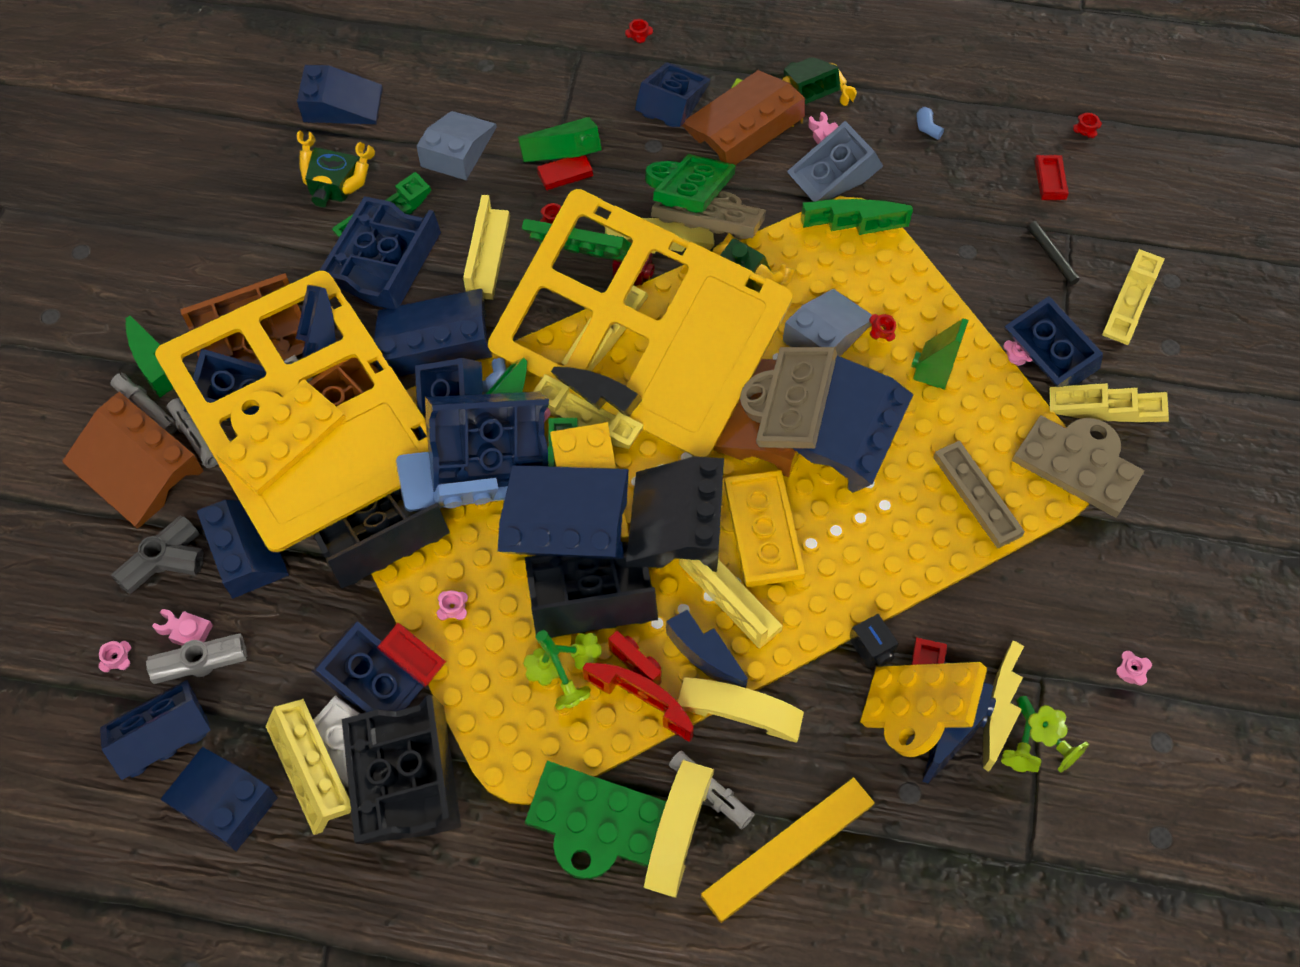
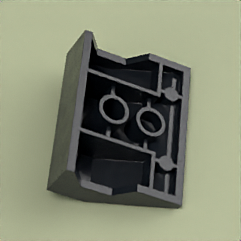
M694 456L636 472L626 566L663 568L674 559L700 560L713 572H717L724 458Z
M400 488L313 534V537L341 588H344L348 585L356 584L362 578L376 571L385 569L389 564L403 557L412 555L416 550L430 543L439 541L442 537L450 534V531L437 503L420 511H407L404 508Z
M628 541L621 542L624 559L539 555L525 557L535 634L545 630L551 638H555L557 636L580 634L606 628L612 629L618 626L643 624L658 620L655 588L651 584L649 568L626 566Z
M432 694L425 696L420 705L403 710L388 711L377 709L341 719L355 844L429 836L461 827L445 709Z

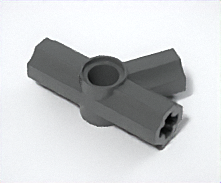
M184 516L177 517L158 535L143 539L139 544L138 552L113 572L111 577L126 593L132 594L154 573L167 570L196 576L201 571L204 552L200 548L188 547L187 545L199 535L197 529ZM160 552L159 555L151 557L152 554Z

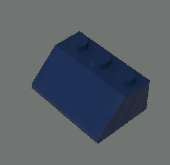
M1050 296L1004 327L1009 335L1057 387L1079 384L1101 368L1103 353Z
M223 500L197 510L222 583L232 599L289 576L281 553L272 552L266 547L240 501Z
M188 680L100 727L101 748L119 778L123 780L128 776L136 777L148 768V765L159 759L163 761L172 757L178 748L187 743L194 744L199 742L211 729Z

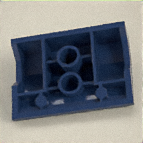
M364 196L319 271L328 272L340 289L374 306L397 309L441 233L434 211L429 210L423 218L404 214L392 202Z
M481 288L401 305L397 309L378 310L374 342L396 376L414 374L415 365L459 358L476 361L492 357V352L488 348L485 317L487 315L483 290ZM376 361L377 365L379 366L380 370L382 371L383 368L381 367V365L379 364V362Z
M837 356L815 449H792L813 464L831 466L848 479V490L852 493L870 486L874 482L914 394L889 376Z
M540 391L425 397L426 432L433 491L435 492L439 484L490 478L497 479L498 487H506L509 483L512 465L548 467V447L544 436V412L549 405V399Z
M512 465L499 522L497 552L517 555L624 559L621 529L622 515L627 506L629 470Z

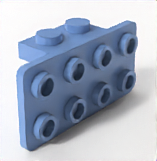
M429 452L399 455L396 459L404 508L409 512L423 510L435 503L438 504L439 508H456L461 505H481L492 501L505 500L508 486L498 487L496 478L439 484L434 492Z

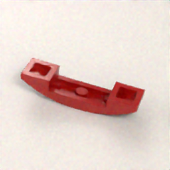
M586 663L583 666V678L585 681L609 695L616 685L665 713L663 715L664 728L688 742L692 740L694 726L679 703L659 685L636 672L619 666L602 663Z

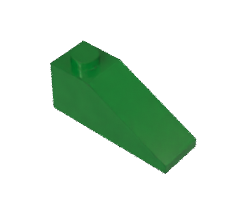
M589 117L518 137L524 162L580 157L602 150L598 127Z
M961 319L925 342L922 353L916 351L911 365L912 368L916 369L913 377L914 380L945 390L969 320Z

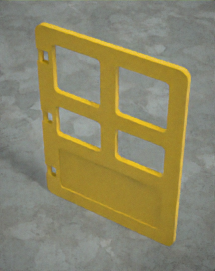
M575 189L568 194L488 340V348L493 354L510 363L525 358L528 361V372L540 378H543L546 374L561 382L551 372L553 367H571L587 370L611 325L619 324L649 340L645 352L626 387L636 392L642 399L629 417L643 424V431L690 455L708 457L740 400L744 385L752 378L790 307L792 293L783 285L768 278L766 279L693 242L676 236V234L624 209L613 206L582 189ZM598 207L611 212L608 219L595 214ZM580 217L591 219L633 240L612 282L604 293H600L553 269V264ZM673 242L686 248L683 255L669 250ZM653 251H657L689 267L685 278L661 320H655L624 304L646 260ZM749 279L763 285L759 293L746 287ZM542 288H546L593 312L588 326L570 359L564 366L513 341L525 315ZM569 388V393L585 400L576 392H574L571 388ZM608 402L601 408L614 416L619 412Z
M317 271L176 337L156 349L155 356L264 544L272 552H281L400 489L396 466L397 457L403 454L429 452L427 437L418 440L412 431L420 426L427 436L425 418L391 366L388 365L376 343L341 293L332 276L326 271ZM307 285L326 288L329 300L336 297L342 305L336 309L332 308L334 323L343 338L292 364L284 363L260 322L303 301ZM236 332H240L245 337L267 374L258 381L215 402L208 403L205 401L182 360L187 355ZM350 358H357L374 384L372 389L336 406L345 414L346 419L260 496L217 458L216 454L230 443L220 426L221 423L231 417L232 409L238 400L251 392L270 391L283 397L303 379L312 378ZM378 361L383 370L375 374L369 364ZM255 405L248 406L245 410H247V409H249V408H251V407H253V406H255Z

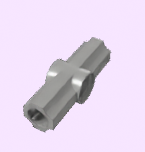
M241 633L207 642L191 640L186 642L180 649L148 656L146 661L147 671L153 684L188 675L204 677L215 668L246 661L247 651ZM203 655L199 661L192 662L196 656Z

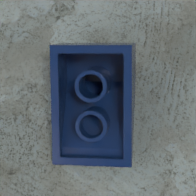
M666 62L641 82L635 110L641 112L647 118L662 120L670 127H680L692 114L711 79Z
M304 65L297 103L302 120L305 123L377 124L383 87L379 83L329 65Z
M201 349L193 380L205 401L212 403L264 378L267 373L260 365ZM255 405L245 410L244 413L253 415L258 412L259 407Z
M459 358L415 365L417 408L425 420V397L477 395L483 393L482 362ZM419 426V440H421L427 436L422 430V428Z
M358 621L346 630L312 670L315 675L364 713L377 709L388 711L406 709L424 687L377 648L381 641Z
M983 683L973 727L944 729L940 740L930 749L922 782L929 783L975 735L979 726L985 727L988 716H992L996 703V698L991 697L994 685Z
M202 747L160 800L237 852L278 797L262 781Z

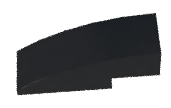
M553 367L551 370L557 379L569 386V388L598 410L608 402L619 412L629 417L642 401L636 392L607 376L571 367Z

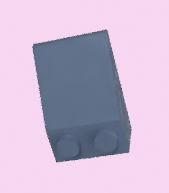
M450 111L429 126L417 144L421 167L467 180L497 125L489 121Z
M844 121L792 166L787 173L808 197L815 202L829 200L863 184L881 169L883 165L875 151Z
M832 289L802 305L785 322L783 342L790 347H835L837 356H841L872 325L869 321L872 314L835 289Z

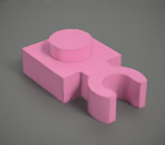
M824 112L820 113L819 122L815 121L812 116L809 117L808 126L814 131L813 138L817 144L839 127L836 122L828 124V116Z
M162 609L160 613L164 618L168 619V622L165 625H158L156 623L152 625L158 634L169 635L168 638L172 643L181 646L191 640L204 642L213 627L209 620L184 611L178 619L167 609Z

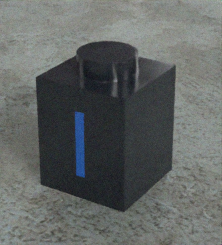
M879 614L853 626L849 636L850 642L868 669L877 664L884 666L891 662L895 657L894 654L899 644Z

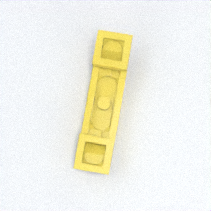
M1140 249L1138 250L1102 336L1126 345L1130 343L1139 317L1165 258Z
M546 374L533 391H540L549 399L547 408H549L550 414L556 418H578V427L608 422L613 446L629 449L643 428V424L620 412L614 416L603 409L598 410L589 402L569 393V386Z
M683 678L677 701L685 711L705 717L710 713L766 729V734L795 743H797L804 714L802 710L769 695L728 683L699 678Z
M682 761L660 820L645 878V889L670 897H677L686 866L684 862L702 802L705 801L714 769Z

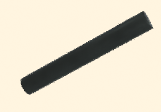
M1036 221L1030 223L1028 229L1068 282L1071 285L1076 284L1080 278L1039 224Z

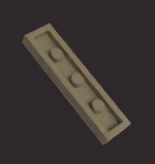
M960 440L935 452L933 458L997 549L1023 536L1024 529Z

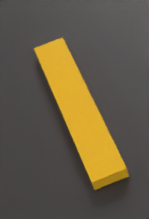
M853 777L702 892V899L720 923L724 922L869 810L875 802Z

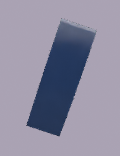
M307 285L296 339L305 341L302 359L336 342L334 318L326 288Z
M688 610L666 621V634L677 649L692 664L718 682L747 687V676L715 628L703 634Z

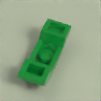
M414 172L395 185L397 193L385 201L392 202L404 214L410 215L428 196L431 187L417 172ZM353 214L332 228V231L338 238Z

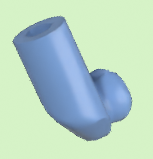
M920 108L916 115L918 129L939 140L944 132V128L933 123V111L930 108Z
M496 358L491 362L493 373L483 381L484 394L506 370L504 359Z

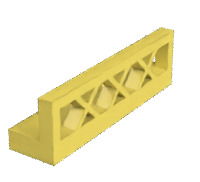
M481 195L463 280L466 292L482 288L484 299L493 300L510 213L508 210L491 209L489 195Z
M679 559V565L759 649L782 631V624L719 559L717 572H713L700 560Z
M304 699L275 706L266 724L267 731L313 835L322 833L329 820L350 814V799Z

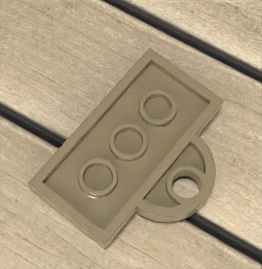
M721 190L704 212L693 213L687 211L686 208L678 206L667 207L661 202L656 201L652 206L651 217L659 218L660 221L665 223L678 222L683 223L689 228L702 227L709 229L713 233L720 234L725 232L734 234L735 237L740 239H748L755 236L765 220L766 210L741 205L742 201L738 196Z
M780 347L774 370L761 372L753 376L744 385L740 395L741 405L750 419L760 423L756 438L759 447L815 449L837 357L835 347ZM762 393L758 399L750 400L752 395Z
M1040 415L1012 460L1016 464L1115 518L1121 512L1145 471L1119 457L1121 441L1118 434L1110 425L1094 418H1082L1064 428ZM1098 431L1103 435L1104 439H1095L1091 436L1090 432Z

